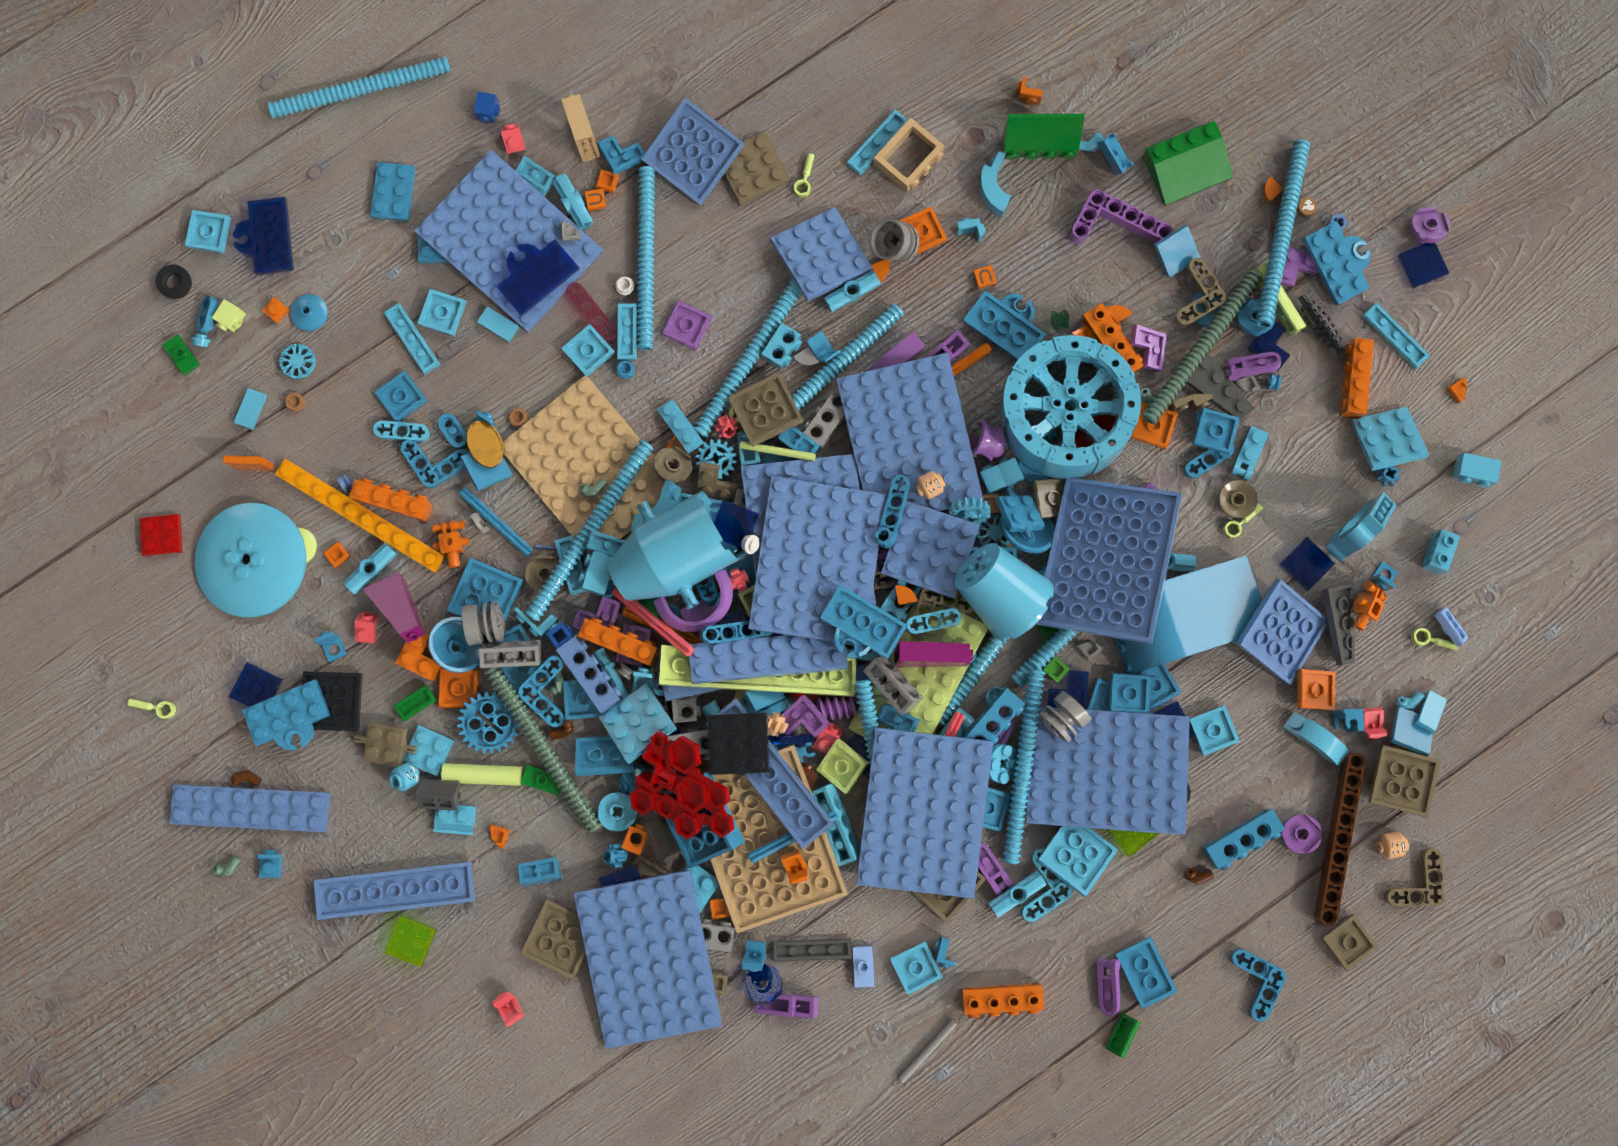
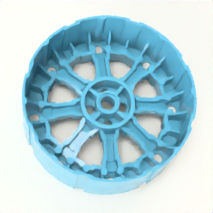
M1065 335L1053 337L1052 340L1047 342L1044 340L1031 347L1013 366L1011 375L1007 378L1001 401V428L1004 429L1006 442L1012 452L1032 470H1037L1045 476L1058 479L1083 478L1109 466L1125 448L1140 415V389L1134 379L1135 374L1130 365L1110 346L1102 345L1096 339L1085 336ZM1052 361H1065L1066 374L1063 385L1055 381L1048 372L1046 365L1051 364ZM1080 361L1094 364L1093 366L1099 369L1096 376L1088 383L1079 386V379L1077 377ZM1033 377L1043 386L1048 396L1040 398L1024 393L1026 382L1028 383ZM1109 382L1117 389L1118 399H1113L1112 401L1092 399L1095 393ZM1010 395H1015L1016 400H1011ZM1058 401L1060 406H1054L1053 402ZM1081 403H1085L1086 408H1082ZM1065 405H1072L1074 407V410H1066ZM1024 411H1042L1047 416L1037 426L1031 427L1028 420L1025 419ZM1092 416H1117L1116 426L1114 425L1110 432L1105 429L1102 430L1094 423ZM1052 429H1060L1062 433L1061 447L1049 444L1043 439L1044 436ZM1076 430L1084 431L1093 439L1094 444L1086 448H1076ZM1029 435H1031L1032 440L1026 441L1025 437H1029ZM1113 441L1115 446H1109L1108 442ZM1072 454V460H1067L1065 456Z

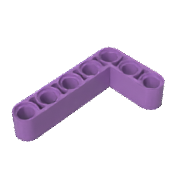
M1094 190L1089 195L1070 232V240L1075 244L1083 243L1098 215L1153 243H1157L1164 238L1160 236L1159 232H1164L1168 236L1173 232V228L1169 224L1103 191ZM1092 199H1098L1100 204H1095ZM1109 207H1114L1117 212H1111ZM1088 214L1092 219L1087 220L1084 218V215ZM1126 215L1132 216L1133 221L1126 219ZM1142 224H1148L1150 229H1145ZM1080 230L1084 235L1078 236L1075 231Z

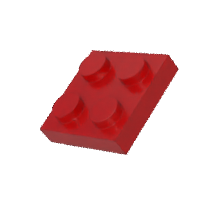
M173 514L140 518L142 556L183 553L181 515Z

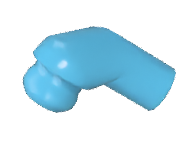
M1095 133L1094 137L1088 142L1080 141L1079 150L1096 151L1099 148L1097 142L1104 138L1103 135Z
M1419 691L1411 698L1400 696L1397 698L1396 705L1407 710H1413L1425 696Z

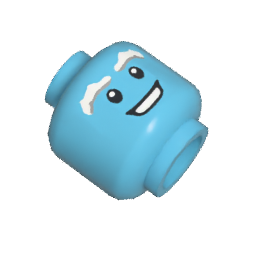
M403 763L395 767L390 773L389 781L391 786L399 791H406L414 787L419 782V770L410 763Z

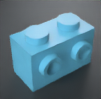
M1462 453L1456 457L1453 478L1459 479L1461 483L1470 484L1472 482L1477 483L1479 487L1490 488V486L1498 483L1502 461Z
M597 551L587 554L584 560V565H586L584 573L581 572L578 579L579 589L600 596L604 595L610 578L607 564L612 556Z

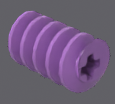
M828 696L825 697L824 702L821 701L820 697L817 698L816 707L826 719L829 715L834 720L836 714L839 719H842L843 713H845L847 718H850L851 712L857 717L856 704L853 697L847 696L846 700L844 696H840L838 701L836 696H833L831 702Z

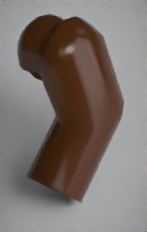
M571 720L564 721L562 723L563 728L549 731L550 739L555 740L567 737L574 731L573 722Z
M250 770L235 772L231 776V783L239 786L242 782L248 781L257 787L262 779Z
M1187 868L1184 873L1185 878L1196 885L1203 884L1214 878L1210 869L1199 873L1194 868Z

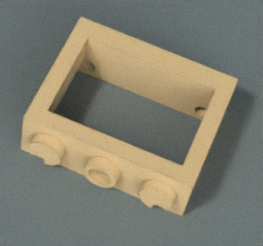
M571 94L561 99L582 161L586 162L600 157L580 94Z
M910 117L874 157L873 165L907 193L919 184V179L922 175L926 176L932 169L931 165L934 162L938 163L944 156V145ZM913 132L934 150L906 178L889 164L887 160Z

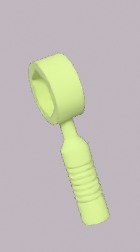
M807 154L803 170L804 177L794 185V192L797 197L805 198L810 194L811 186L806 180L811 172L814 154ZM798 185H806L808 187L807 192L800 193L797 191Z
M1258 503L1255 510L1239 522L1230 521L1226 523L1223 528L1225 536L1231 539L1238 537L1242 532L1241 525L1252 519L1263 507ZM1230 524L1237 526L1238 533L1235 535L1229 534L1227 527Z
M1425 628L1415 629L1411 634L1412 642L1419 646L1428 644L1431 641L1435 645L1456 651L1459 648L1452 641L1431 638L1430 632ZM1419 631L1425 634L1426 639L1423 642L1417 641L1416 634Z
M135 699L128 700V706L145 710L154 709L156 714L163 719L172 718L176 712L175 705L168 701L160 702L157 706H154L149 702ZM165 704L169 705L171 710L167 716L162 715L161 711Z

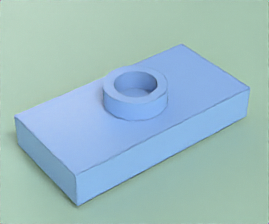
M1445 606L1434 615L1441 624L1443 632L1449 635L1456 647L1463 645L1468 636L1449 609Z
M872 946L852 947L855 988L875 987Z

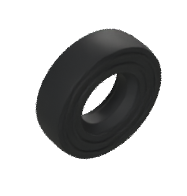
M167 265L158 272L156 286L165 297L179 299L190 291L192 279L188 271L183 267ZM172 275H177L181 280L180 285L177 288H169L167 285L168 278Z

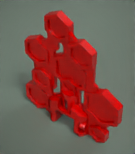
M661 731L653 734L650 737L651 742L647 745L642 758L654 765L655 769L653 774L645 771L636 776V789L629 794L631 808L643 816L655 810L659 815L673 821L676 833L687 840L701 831L700 828L704 825L709 826L711 832L721 838L735 830L733 816L728 814L725 809V805L730 802L728 787L700 773V769L697 768L701 764L699 745L685 736H681L675 741H668L667 735ZM674 769L678 770L686 776L684 777L680 775L679 773L675 772ZM666 788L676 794L677 799L668 793L662 795L659 791ZM703 808H706L707 810L711 811L712 815H709L706 812H703L701 814L699 813V811Z

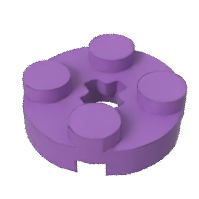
M1432 207L1422 208L1417 211L1410 223V229L1416 240L1420 243H1436L1444 240L1451 227L1448 216L1444 212L1442 214L1437 212V209ZM1427 223H1430V225H1434V227H1428Z
M1297 814L1289 817L1284 822L1283 827L1285 830L1280 833L1283 843L1289 850L1304 854L1311 853L1319 847L1322 840V830L1320 824L1313 817ZM1304 829L1306 837L1304 839L1302 837L1298 838L1297 831Z

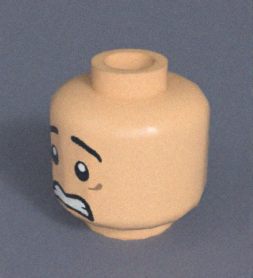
M930 471L917 479L918 486L915 488L920 497L924 496L930 500L943 493L945 482L939 473Z
M1400 832L1385 833L1380 836L1379 842H1377V850L1387 859L1405 856L1406 851L1409 850V843L1406 836Z

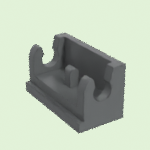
M422 779L415 795L419 808L457 811L462 795L461 792H458L460 782Z

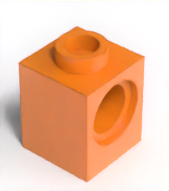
M638 823L635 826L631 825L621 848L641 855L650 832L646 831L647 827ZM634 833L641 835L642 839L639 844H635L631 839Z

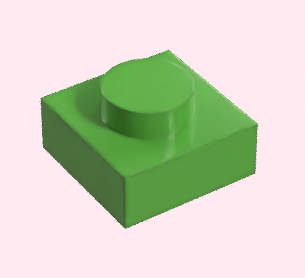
M1055 656L1042 671L1046 672V675L1055 683H1058L1070 668Z

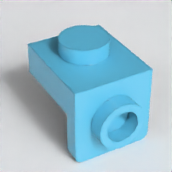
M963 218L957 222L956 232L957 235L975 232L977 242L982 241L983 235H985L984 224L980 223L979 218Z

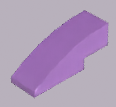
M957 330L925 358L948 353L951 363L972 344L960 330Z
M913 332L880 358L868 371L909 362L923 352L926 346L917 334Z
M756 992L754 1013L786 1017H818L819 996Z

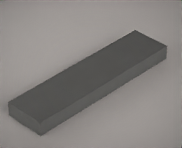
M851 938L772 941L773 962L852 959Z

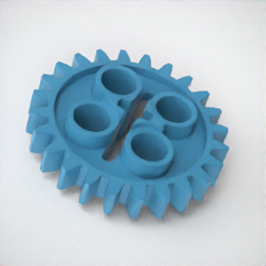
M485 691L484 697L477 693V700L470 697L472 703L468 704L465 702L464 705L467 709H460V712L464 714L463 717H457L458 720L462 721V724L457 725V727L463 728L459 735L466 736L462 741H470L468 748L475 745V752L482 748L483 754L486 753L487 749L490 750L491 755L494 749H497L500 753L501 746L508 749L507 742L514 743L511 737L518 736L515 729H521V727L516 725L517 721H514V716L510 715L511 711L507 710L508 707L504 706L505 702L500 699L502 697L499 696L497 698L496 692L489 696L487 691ZM486 704H491L494 708L493 712L489 715L484 714L482 711L483 706ZM478 711L488 720L494 719L493 724L502 730L503 734H499L491 726L486 728L485 721L479 718L475 712ZM501 716L509 719V723L505 727H501L497 723L498 718ZM473 719H478L481 722V726L477 730L470 728V722ZM489 731H493L496 734V739L493 742L485 740V734Z

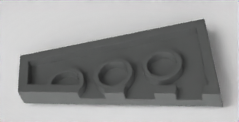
M1209 353L1205 355L1202 363L1198 364V368L1195 369L1191 378H1188L1187 383H1189V386L1197 389L1202 394H1212L1213 398L1211 400L1229 415L1239 417L1241 420L1255 409L1235 384L1229 380L1228 376Z
M1353 583L1322 590L1336 666L1355 662L1354 636L1351 635L1354 618H1351V607H1353L1354 602L1353 599H1350V590H1353Z

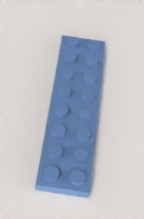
M784 635L716 644H690L694 648L692 655L689 657L692 684L848 669L845 644L843 645V651L839 653L834 642Z
M735 699L716 715L744 714L748 712L738 699ZM769 740L770 773H748L745 775L797 843L804 849L835 823Z
M173 785L169 824L327 832L330 793Z
M472 862L314 880L317 920L475 901Z

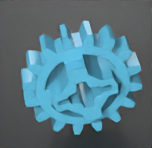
M711 439L710 445L704 442L705 448L698 449L701 455H696V459L700 460L696 463L697 467H700L701 462L715 464L713 461L714 457H718L719 463L716 465H720V481L723 475L729 477L728 471H735L732 465H737V461L733 460L737 456L736 453H731L734 450L733 447L727 448L728 442L721 444V440L718 439L717 443H714ZM717 448L724 450L725 453L719 452ZM710 450L711 452L708 455V457H704L705 454ZM728 463L727 467L722 470L723 465Z
M964 497V500L957 499V503L952 502V506H949V515L982 526V522L987 523L991 517L990 505H988L987 501L982 502V498L975 500V497Z

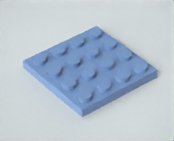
M684 98L641 160L698 204L702 205L743 149L745 143L688 99Z
M835 207L770 238L771 244L807 302L872 271L873 268Z
M906 500L895 543L888 551L881 574L955 599L958 590L955 587V577L962 564L970 556L980 525Z
M1276 578L1236 644L1285 684L1291 685L1297 676L1298 669L1302 668L1327 627L1328 620L1285 582Z

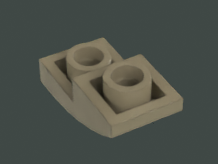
M1212 394L1185 396L1173 401L1169 408L1171 411L1178 410L1179 412L1188 407H1191L1192 410L1196 408L1201 410L1210 405L1209 401L1213 396Z

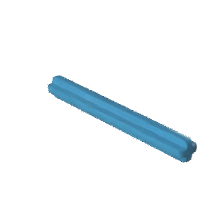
M465 487L459 492L460 497L525 556L530 555L533 548Z
M834 810L827 812L833 822L838 819ZM789 832L750 852L748 857L752 863H755L796 840Z

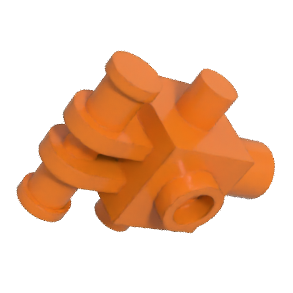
M450 520L448 524L444 521L442 524L432 525L434 534L443 532V534H438L439 542H434L433 547L434 550L440 549L443 555H447L449 568L460 567L459 553H464L463 545H469V538H462V534L456 531V529L466 528L464 520L457 522Z
M1369 580L1363 584L1364 589H1366L1365 594L1359 592L1352 607V610L1357 614L1353 627L1364 631L1369 620H1378L1385 605L1383 602L1387 599V595L1383 590Z

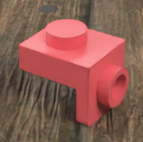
M515 123L504 125V129H501L507 154L525 150L520 125L515 126Z
M363 612L355 619L356 642L375 643L376 623L379 620V615L371 612Z
M1381 707L1363 709V733L1371 739L1387 736V731L1383 728L1384 710Z
M830 723L819 734L813 748L827 755L834 742L840 738L843 730L838 725Z
M509 991L499 994L492 1001L493 1006L498 1009L505 1025L508 1027L525 1016L516 996Z

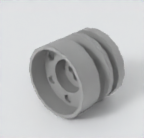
M885 219L878 222L872 229L870 246L874 254L879 258L906 262L917 253L919 234L915 227L909 223Z
M492 601L490 606L487 602L483 603L482 612L477 604L463 606V629L469 646L483 644L485 635L490 643H493L495 638L498 642L504 640L505 622L498 601Z
M1062 690L1053 699L1057 709L1055 710L1047 705L1045 708L1050 715L1044 711H1041L1038 715L1046 728L1054 736L1060 738L1065 743H1069L1072 739L1068 733L1074 737L1077 735L1073 725L1083 729L1092 719L1074 698Z

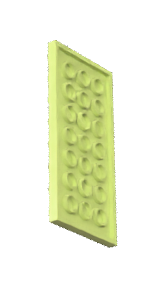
M918 602L911 608L904 623L907 619L914 616ZM936 606L934 612L946 610V608ZM922 607L919 610L920 615L930 613L927 607ZM950 612V615L943 617L942 620H951L953 623V619H956V616ZM960 613L961 620L955 626L929 631L920 640L913 638L905 629L899 641L970 644V649H973L974 656L988 628L985 624ZM932 616L930 626L936 627L938 620L935 616ZM893 649L892 653H891L890 656H889V659L892 661L893 664H894V649ZM968 666L898 668L923 697V700L912 711L907 713L920 720L915 732L934 733ZM872 682L871 692H873L872 698L875 700L873 704L876 706L874 710L877 711L875 716H878L885 702L891 706L893 705ZM858 709L857 717L854 716L848 729L865 737V734H863L864 728H862L863 722L860 720L862 716L859 715L861 710ZM876 720L879 723L877 727L893 729Z

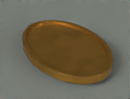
M485 421L472 423L466 437L471 456L483 467L494 468L498 466L504 454L503 442L498 431Z

